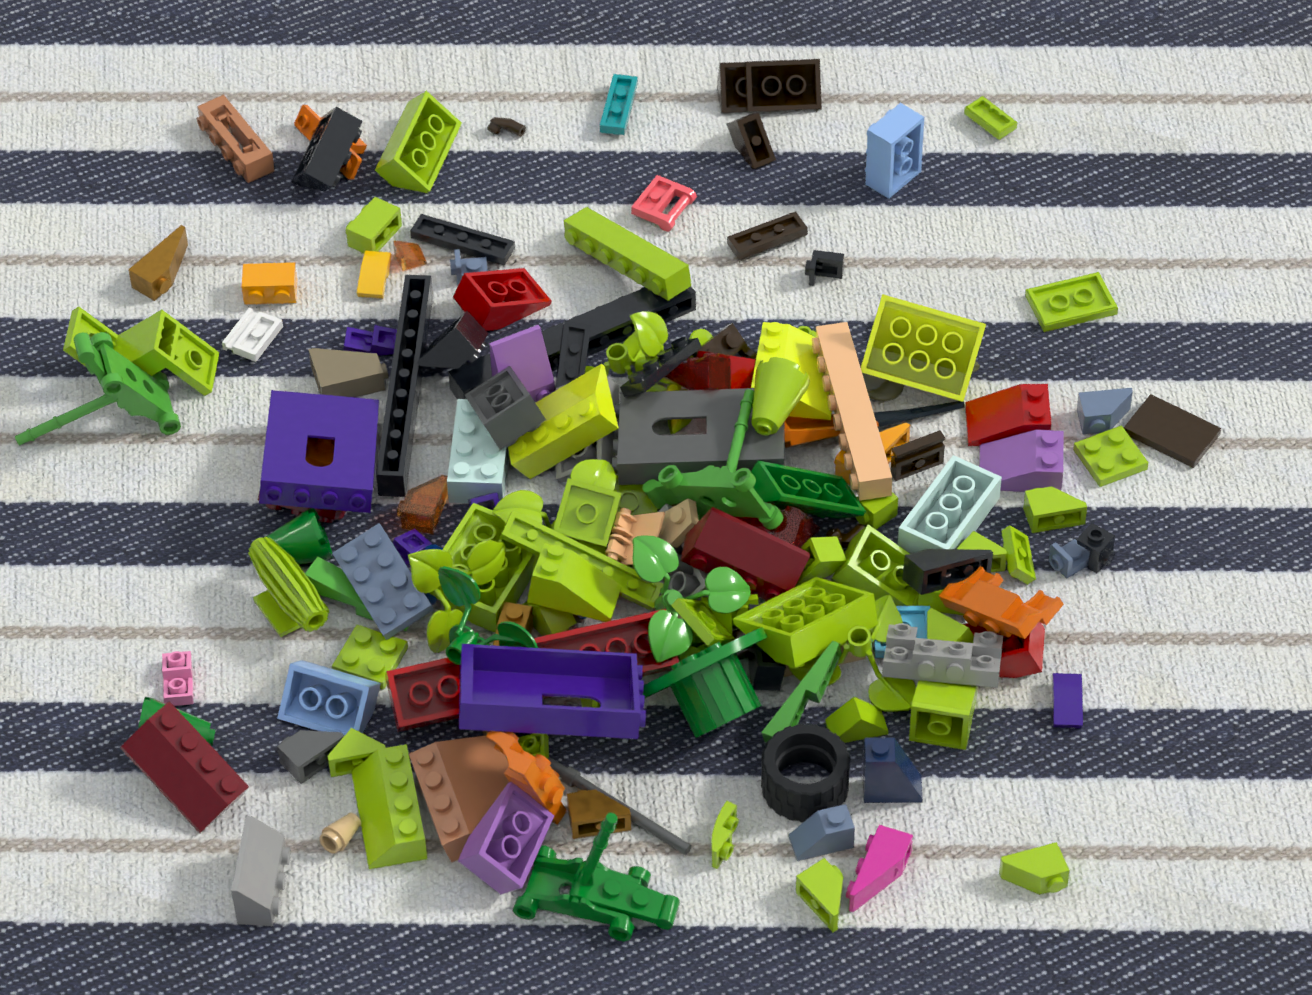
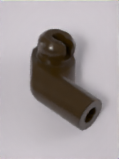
M493 117L489 120L490 124L487 126V130L495 135L500 133L501 128L519 137H522L526 131L525 125L511 118Z
M858 523L847 534H841L839 529L833 528L827 532L826 537L837 536L841 548H847L851 539L865 526Z

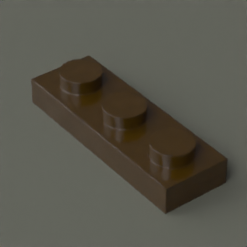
M795 211L727 237V244L738 260H742L808 235V227Z

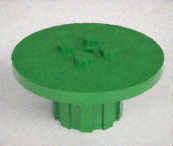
M763 627L723 646L720 642L713 644L670 666L671 672L643 686V695H645V698H648L671 687L695 738L761 706L736 654L768 638Z

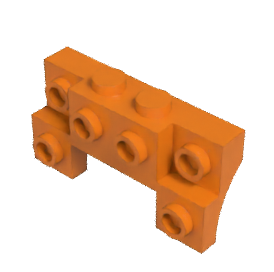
M981 566L965 580L949 583L939 595L945 607L964 614V619L974 627H977V625L981 626L988 632H993L996 635L998 633L1008 638L1013 634L1025 639L1038 622L1047 625L1064 605L1060 597L1056 596L1054 599L1045 595L1042 590H1038L1030 600L1023 603L1018 594L999 587L1004 581L999 573L993 575L985 572Z
M489 731L486 737L496 743L494 749L504 754L508 759L509 767L504 775L509 782H513L554 815L552 822L558 825L567 812V809L561 802L565 787L559 780L560 775L551 768L550 760L540 754L533 756L524 751L518 743V736L512 732Z

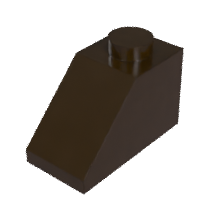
M759 113L750 114L726 123L735 148L752 169L776 160Z

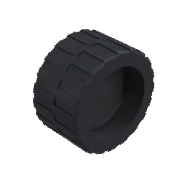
M797 724L796 726H788L776 732L767 741L766 747L762 752L761 787L767 805L778 815L784 816L788 820L800 822L806 821L819 810L842 805L846 801L849 791L850 755L846 744L841 741L836 733H832L829 729L814 724ZM807 762L825 768L830 775L816 783L802 784L787 779L780 772L792 764Z

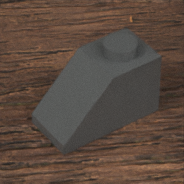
M300 730L294 735L286 737L277 746L279 762L302 784L329 765L328 755L344 735L341 732Z

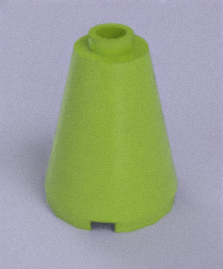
M771 357L769 362L763 363V360L760 361L755 374L751 422L753 428L759 434L767 436L777 433L807 391L810 383L809 375L807 372L804 375L799 371L800 366L797 363L778 357Z

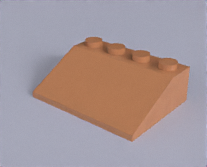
M486 735L434 742L409 753L439 839L451 862L459 859L468 837L509 783V780L504 775L509 767L508 760L504 754L494 749L496 743L489 740Z

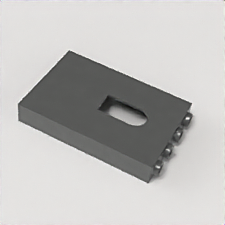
M754 388L657 391L626 397L623 396V393H620V404H615V415L619 421H617L618 429L614 431V437L618 439H613V454L617 457H612V467L615 474H618L619 485L645 484L651 479L659 481L658 475L660 471L669 465H675L681 473L697 472L709 465L719 468L726 466L735 431L734 426L738 420L741 408L740 402L743 399L745 390L751 389L754 391ZM752 408L748 421V430L745 433L736 471L741 468H748L751 471L757 461L785 466V422L777 433L767 436L761 435L752 426ZM707 418L706 434L658 435L652 430V426L661 420Z

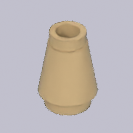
M350 812L323 828L320 835L321 845L330 853L343 851L361 826L360 818Z

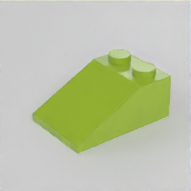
M870 525L865 526L851 539L844 553L847 561L835 571L832 579L839 584L873 593L875 601L883 596L891 595L895 606H918L919 593L902 580L905 555L910 553Z
M544 543L532 574L527 602L608 622L612 619L622 586L573 550L562 548L559 545Z

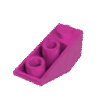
M879 825L875 835H869L865 848L867 855L865 858L861 857L856 868L857 879L855 882L850 881L846 892V898L850 899V912H855L903 875L912 853V834Z

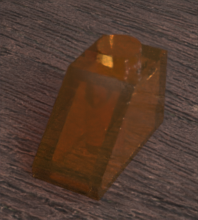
M441 475L408 490L404 501L401 500L397 509V516L401 517L403 529H416L418 532L434 534L448 498V476Z

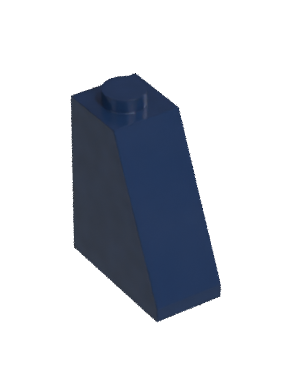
M865 738L863 762L864 803H922L923 801L921 774L895 738Z

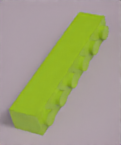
M585 207L563 220L564 236L570 245L598 259L620 274L634 280L637 284L651 290L654 294L670 300L692 286L689 265L594 210Z

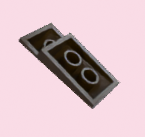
M820 59L719 63L717 93L721 113L822 109Z

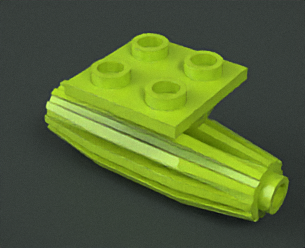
M270 537L254 540L248 554L260 580L267 588L266 591L253 597L255 604L280 637L301 627L309 632L318 630L327 622L330 611L320 598L315 586L294 558Z

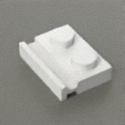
M249 308L222 342L223 350L227 351L230 349L234 354L256 362L283 328L282 320L260 311L259 313L253 312V309Z

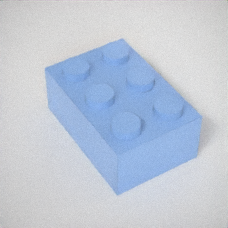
M900 103L895 108L887 111L883 118L868 128L865 185L889 199L921 172L924 116Z

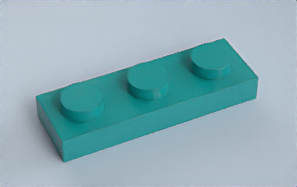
M613 74L600 122V133L625 135L638 86V76Z

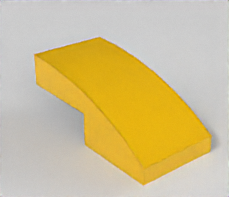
M365 251L357 286L358 297L384 299L386 278L389 277L391 252Z

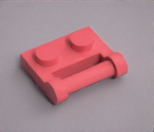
M656 175L632 205L631 214L655 223L662 230L669 232L675 226V220L688 204L694 202L697 195L691 188ZM675 196L680 197L667 215L662 213Z

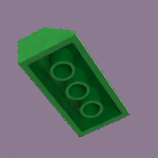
M757 461L751 470L756 478L754 490L763 502L775 505L779 510L785 509L799 514L807 513L821 518L829 517L835 519L864 516L866 510L842 476Z

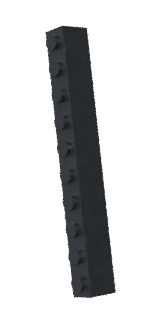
M405 274L376 471L378 496L406 497L424 367L420 366L417 361L426 350L433 302L431 275Z
M691 286L672 299L666 300L658 294H654L646 287H642L635 292L621 296L614 301L598 306L579 316H574L567 321L591 325L588 357L608 348L612 344L623 342L635 332L634 324L630 318L631 314L644 311L653 312L661 316L664 322L667 323L695 311L696 291ZM564 322L541 331L552 372L557 370ZM490 354L479 357L469 366L464 364L458 369L454 368L448 371L450 390L457 400L467 399L465 394L492 377Z

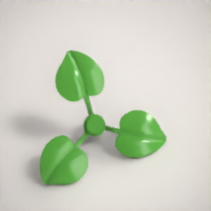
M644 535L632 539V560L637 575L649 583H657L664 578L663 587L660 589L662 595L655 600V610L659 611L651 617L648 626L649 644L657 663L681 655L692 644L693 633L691 627L684 619L678 618L677 611L671 606L677 598L694 600L708 595L710 609L721 614L734 612L748 601L751 594L749 585L736 571L727 567H717L708 573L705 579L707 590L687 597H683L677 590H669L670 576L668 573L675 571L679 565L675 549L667 541L655 536Z

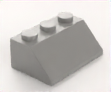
M252 816L245 817L231 889L237 924L273 926L275 915H280L282 901L281 897H279V892L285 889L286 872H283L284 865H289L291 849L286 847L283 834Z

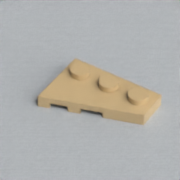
M688 498L665 511L658 538L667 541L672 547L678 548L685 541L686 534L699 522L696 502Z

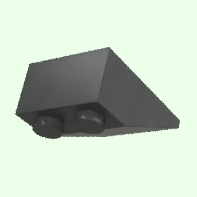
M508 366L465 394V397L499 449L513 445L520 436L536 430L546 420L511 366Z

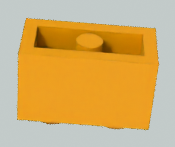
M295 262L243 264L241 287L244 304L296 303L297 273Z

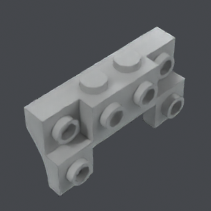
M904 623L889 625L882 677L998 688L1003 635H996L988 631L975 633L973 643L917 638L918 627H911Z

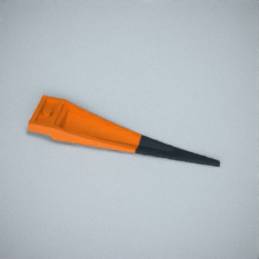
M962 401L932 406L873 413L877 427L965 408V405ZM833 414L831 420L788 416L785 420V448L837 437L840 434V430L835 431Z

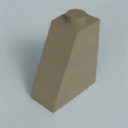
M318 348L309 349L311 369L321 395L359 397L385 391L384 379H388V372L385 363L380 364L376 353Z

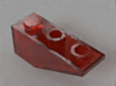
M704 353L702 358H688L686 363L682 362L665 377L688 390L731 389V362L729 358L720 357L719 353Z
M786 506L785 510L779 509L783 514L782 523L778 527L770 529L769 534L801 548L819 531L820 526L813 523L814 518L803 513L802 510Z

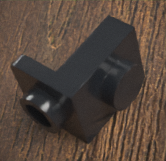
M813 250L812 259L807 260L805 266V275L809 276L810 286L815 285L816 276L843 278V253Z
M1091 523L1077 538V544L1090 551L1088 569L1097 574L1104 565L1109 566L1114 559L1115 535L1094 523Z

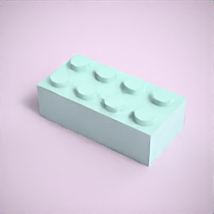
M458 399L447 477L449 503H468L470 498L493 492L498 493L500 501L505 495L509 460L508 447L499 449L467 399Z
M953 455L900 525L898 546L910 554L926 549H957L973 531L977 530L999 500L1002 477Z

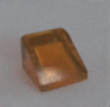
M393 241L394 254L402 271L427 264L419 244Z

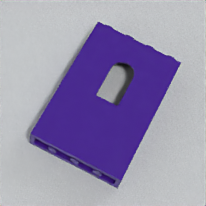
M271 390L259 503L371 513L379 400ZM307 437L335 440L333 462L330 465L317 467L306 461Z
M462 644L459 729L638 739L639 728H645L646 720L642 665H637V654ZM542 696L588 698L597 701L601 706L599 708L542 705Z

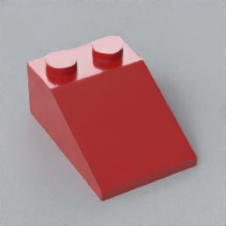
M525 268L464 273L453 295L464 312L468 311L486 331L502 329L550 306L552 302Z
M1019 384L965 402L968 446H980L981 444L1033 430H1051L1048 384Z
M1038 622L1025 639L1013 634L1009 638L1003 636L999 677L1019 678L1042 672L1045 628L1042 623ZM969 623L963 624L969 627L973 635L975 633L987 632L981 626L977 625V627H974Z

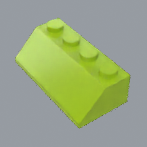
M423 92L407 102L375 171L393 187L423 193L430 192L462 122L429 92Z
M407 744L377 749L351 771L369 869L426 860V842Z

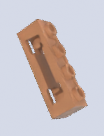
M225 95L197 106L199 114L197 123L202 131H206L214 146L217 145L221 149L224 159L226 161L230 160L237 175H242L250 183L275 171L272 152ZM228 125L231 127L232 135H231V133L228 131V130H229ZM239 143L243 147V152L240 150Z

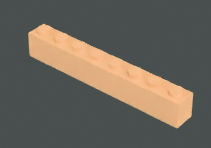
M848 323L816 326V338H812V349L814 354L818 353L819 355L817 357V366L819 373H824V376H822L824 392L829 391L830 394L827 396L830 411L835 412L833 414L835 431L840 430L838 440L840 450H845L846 452L844 454L846 470H851L852 473L849 474L851 489L857 491L859 501L892 496V475Z

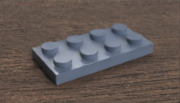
M380 523L332 553L386 640L434 610L426 595L414 587L410 570Z

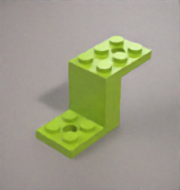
M81 307L72 310L63 351L78 362L80 361L74 344L75 335L84 332L89 334L91 339L93 335L105 332L111 336L115 351L149 375L153 376L167 368L202 395L206 396L212 392L219 352L162 309L119 335Z

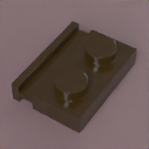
M941 430L892 448L893 456H891L890 472L895 482L944 463L945 445L943 441L945 436Z

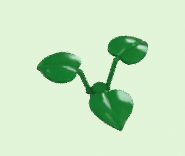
M445 566L439 568V581L445 596L452 604L465 606L460 624L454 625L449 631L450 645L446 648L445 653L451 662L460 665L462 644L489 645L492 641L499 640V646L538 648L534 638L524 627L509 621L501 622L497 626L499 634H494L487 639L479 637L477 632L475 633L470 627L465 625L472 608L471 604H476L481 598V592L477 583L472 577L460 570Z

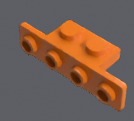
M302 105L294 125L310 141L321 117L308 105ZM360 138L355 144L352 143L349 150L352 152V155L345 166L342 165L340 172L348 180L355 178L362 159L357 154H364L367 147Z

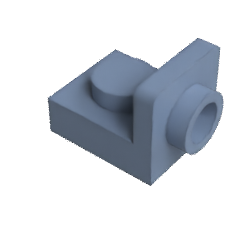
M460 249L454 250L455 259L450 260L451 275L457 276V285H459L464 273L487 271L486 257L460 259Z
M1076 539L1062 547L1055 542L1050 545L1049 562L1055 571H1059L1065 578H1069L1088 566L1090 553L1084 547L1078 545Z

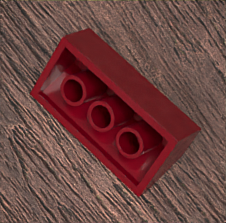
M712 507L686 534L681 561L705 573H709L717 567L730 568L736 571L749 585L752 595L758 594L759 598L768 601L796 586L810 558V553Z
M170 701L152 715L120 747L199 833L204 831L239 800L249 788L244 780Z

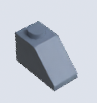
M1132 388L1079 392L1077 414L1082 434H1099L1112 429L1131 409Z
M844 804L819 810L789 834V840L797 861L854 848L855 827L847 805Z

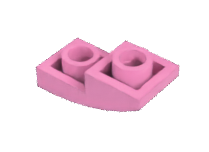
M175 651L162 654L164 703L170 701L173 706L194 704L191 651Z

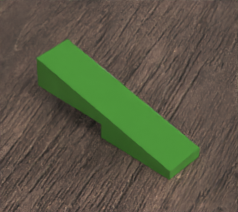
M317 556L305 574L315 586L318 594L355 606L356 615L373 620L344 571Z
M832 641L761 732L765 743L776 732L783 730L785 727L796 726L808 700L820 703L842 654L838 642Z

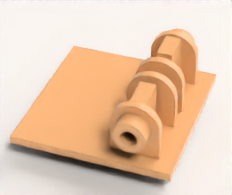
M621 508L620 512L616 513L615 527H612L611 531L613 534L609 537L610 540L605 555L626 566L633 565L632 539L644 535L659 537L665 512L630 515L631 510Z

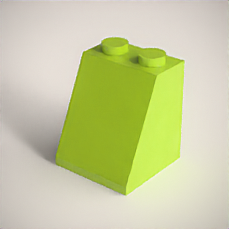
M918 680L911 705L909 741L966 750L978 686Z

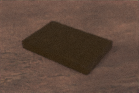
M1152 394L1148 396L1124 426L1125 431L1131 438L1192 468L1198 464L1221 434L1220 427Z

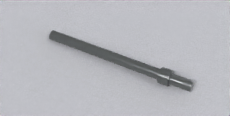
M551 757L548 758L551 762V768L560 775L563 783L570 787L575 786L580 790L596 789L629 808L631 822L684 855H687L691 850V844L581 777V773L571 766L567 768Z

